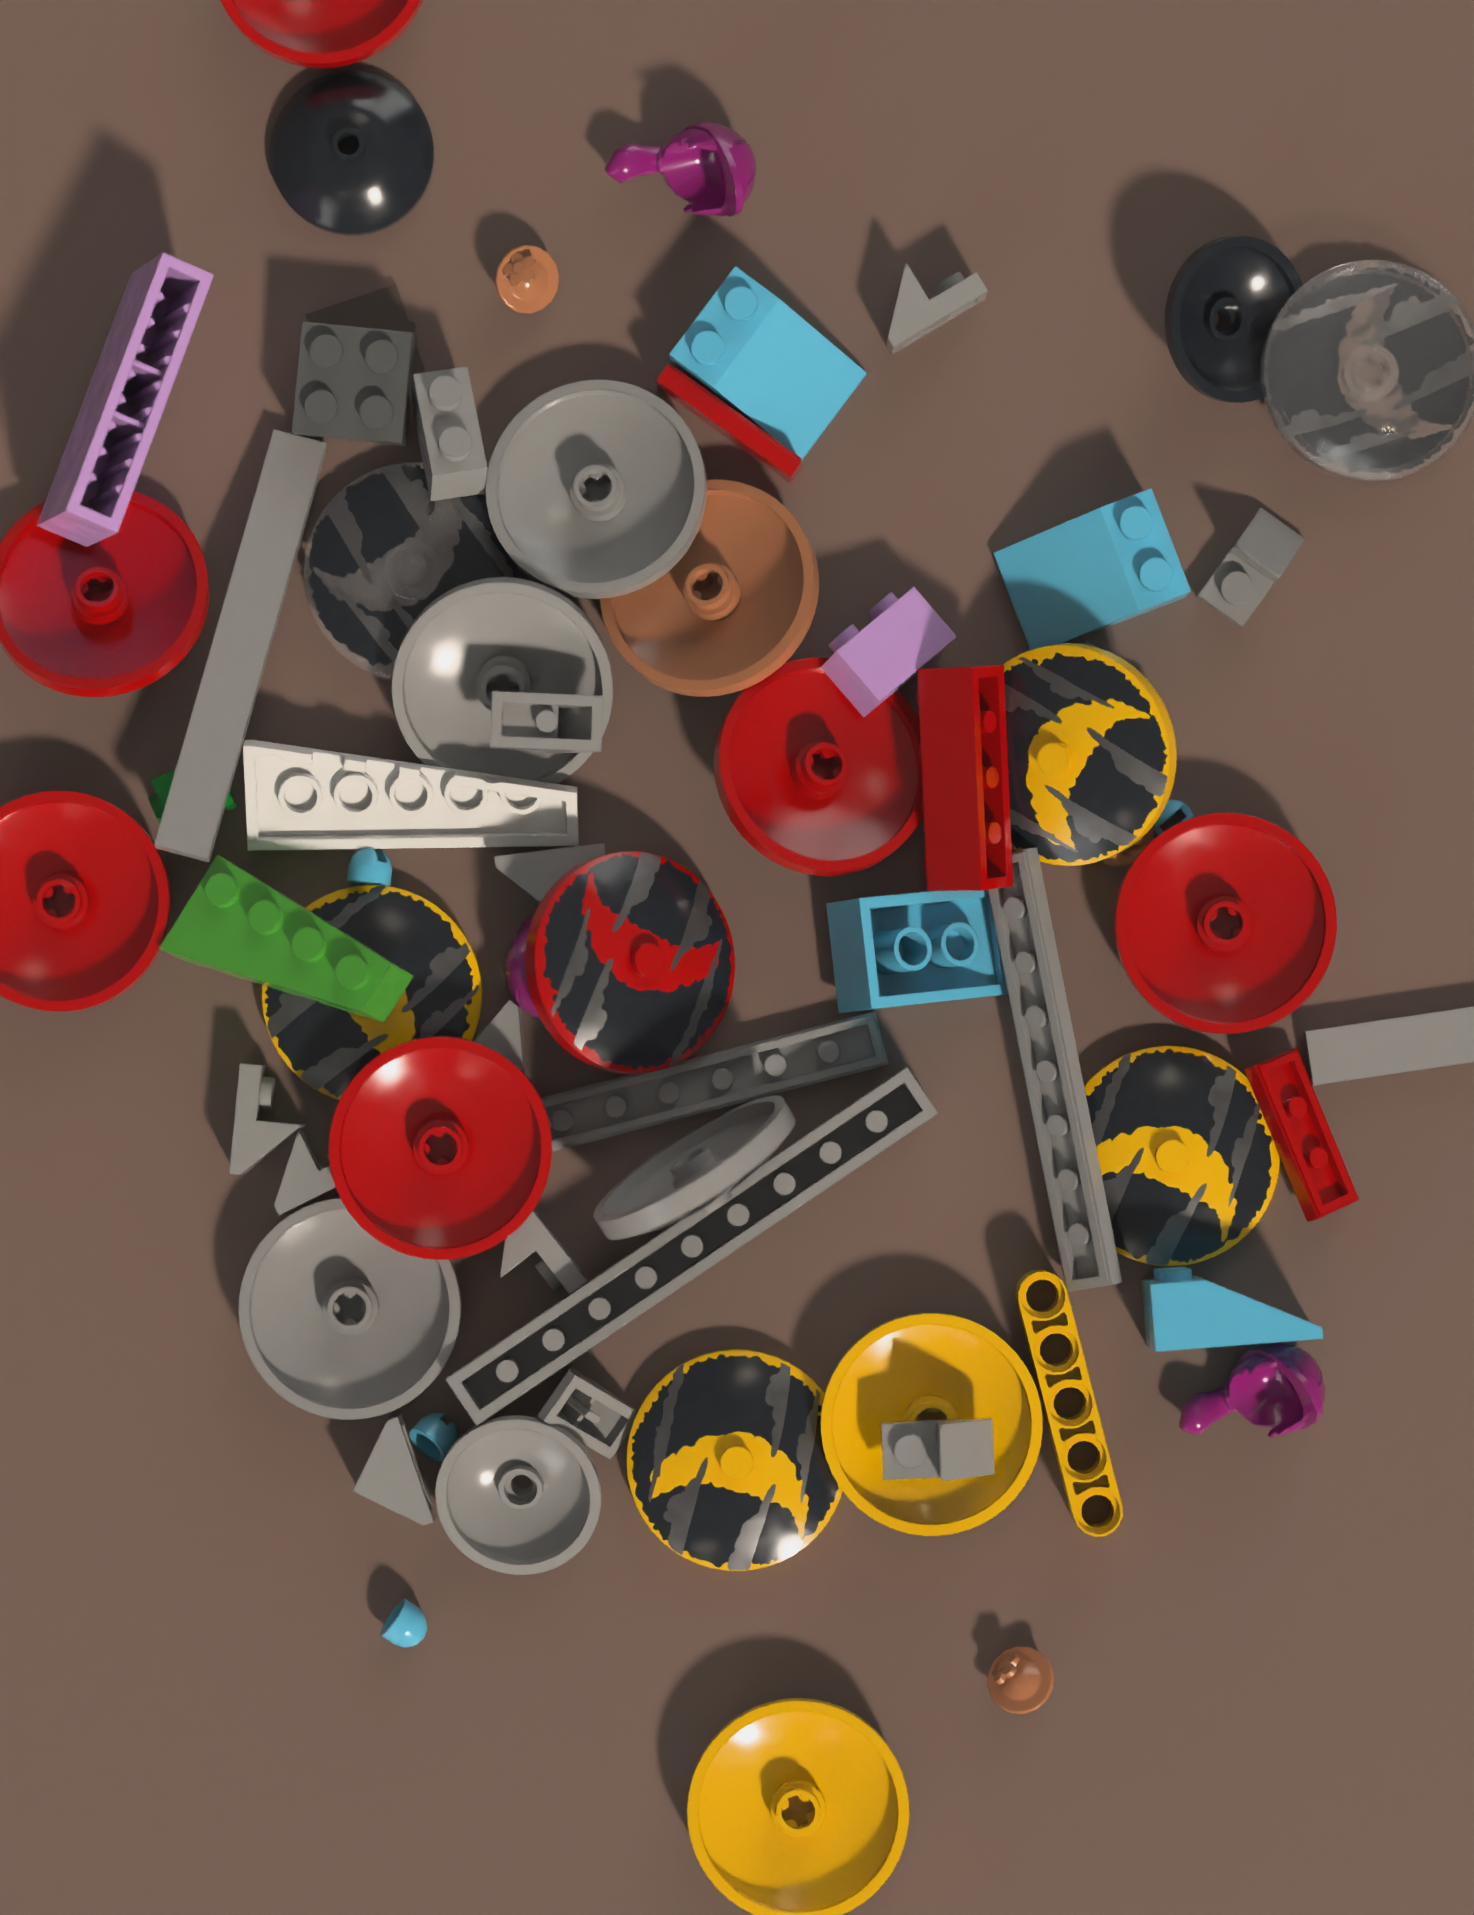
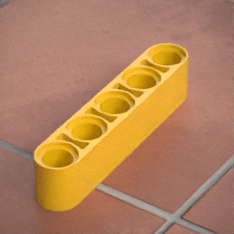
M1044 1269L1032 1270L1024 1274L1018 1281L1015 1289V1299L1070 1514L1076 1525L1084 1533L1094 1537L1106 1536L1114 1532L1120 1525L1123 1516L1122 1502L1068 1292L1063 1281L1054 1273ZM1037 1280H1048L1056 1289L1054 1303L1045 1310L1032 1309L1026 1300L1028 1287ZM1059 1333L1065 1335L1070 1344L1068 1356L1059 1363L1051 1364L1045 1362L1040 1355L1042 1341L1050 1334ZM1066 1387L1079 1389L1083 1395L1082 1409L1072 1417L1058 1415L1054 1409L1056 1394ZM1079 1441L1091 1442L1097 1449L1095 1463L1086 1470L1073 1469L1068 1463L1067 1455L1069 1449ZM1093 1495L1105 1496L1111 1503L1109 1516L1105 1521L1098 1524L1086 1522L1081 1514L1083 1503Z

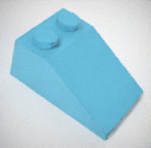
M736 266L669 354L670 364L801 457V461L867 375L866 371L782 300Z
M1152 488L1095 509L993 553L1029 650L1073 641L1183 599L1191 592Z
M988 890L929 891L857 898L826 904L838 1013L1008 994Z
M1186 1266L1153 1269L1154 1279L1141 1280L1146 1346L1155 1352L1323 1339L1322 1327L1196 1275L1192 1276V1269H1187Z

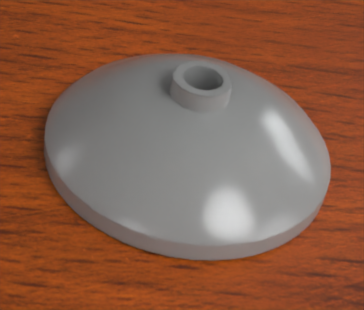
M511 1415L484 1421L466 1431L455 1441L445 1455L436 1480L435 1501L438 1516L446 1534L464 1555L479 1565L493 1571L512 1575H530L557 1568L572 1559L587 1544L599 1519L602 1504V1488L598 1470L593 1459L573 1435L559 1426L549 1425L536 1417ZM518 1475H525L530 1478L532 1485L520 1487L514 1482L513 1478Z

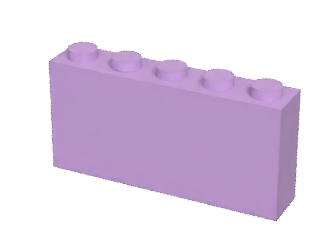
M164 252L131 273L36 526L86 547L118 533L214 274Z

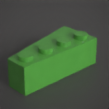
M218 854L159 948L182 961L220 971L243 980L246 979L291 995L311 999L321 1004L383 1023L386 1022L413 978V975Z

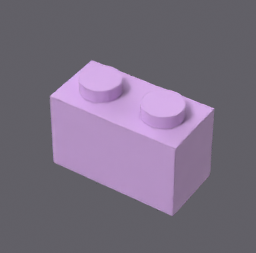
M915 587L900 599L892 592L889 593L867 613L873 620L861 631L852 624L828 645L834 654L824 663L821 669L863 717L868 715L918 673L917 669H923L940 655L957 638Z

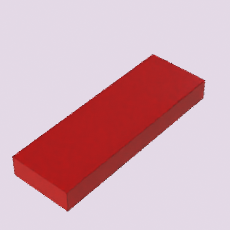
M672 364L671 366L667 365L657 378L656 383L659 390L789 483L792 482L801 469V457Z
M1297 1047L1245 1068L1246 1075L1307 1222L1322 1218L1359 1201Z

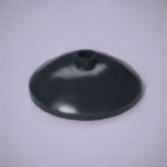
M345 70L333 72L305 84L282 108L271 135V170L284 200L306 222L334 234H370L388 228L400 221L422 198L433 171V137L422 109L415 99L397 83L378 74L366 71ZM347 137H353L359 141L358 150L351 155H346L339 151L340 142Z
M1221 237L1204 244L1194 251L1178 270L1166 301V341L1176 368L1187 383L1202 395L1228 403L1250 402L1268 395L1267 375L1264 373V367L1267 366L1265 356L1268 355L1267 346L1271 341V337L1273 338L1277 335V331L1269 332L1270 327L1277 320H1283L1282 317L1287 314V308H1290L1292 304H1298L1301 301V297L1306 296L1298 272L1279 249L1255 237ZM1215 312H1217L1219 317V321L1216 327L1214 324Z

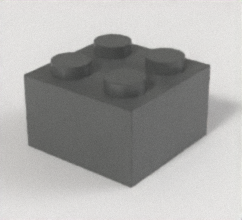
M302 321L292 433L304 437L407 447L417 337L413 332Z

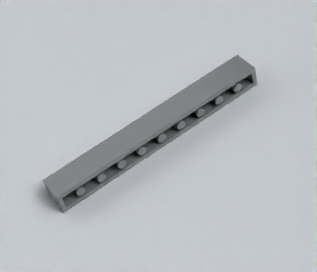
M907 1067L903 1068L765 1161L746 1180L730 1191L732 1197L724 1205L707 1214L700 1210L689 1217L675 1222L583 1284L573 1293L567 1295L450 1374L445 1380L477 1426L938 1114L937 1110Z

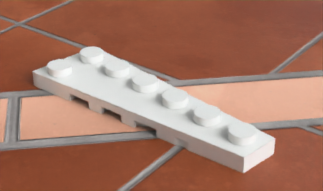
M245 740L243 744L248 851L578 846L579 843L578 788L575 786L259 740Z

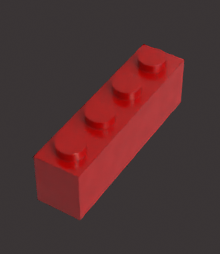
M1004 665L917 669L918 687L916 700L919 706L921 741L919 744V758L922 763L923 785L921 811L924 817L925 830L923 862L927 876V891H982L1013 887Z

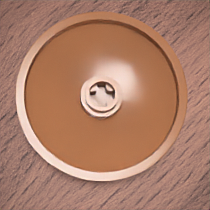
M707 480V503L700 529L685 555L671 570L652 584L626 595L600 599L603 621L610 639L618 652L635 671L654 685L677 694L695 697H712L735 693L749 688L773 674L794 654L803 641L812 623L818 602L819 572L817 560L806 533L796 518L777 499L756 487L741 482Z

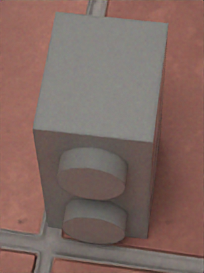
M468 366L413 374L411 404L430 501L484 494L487 463Z

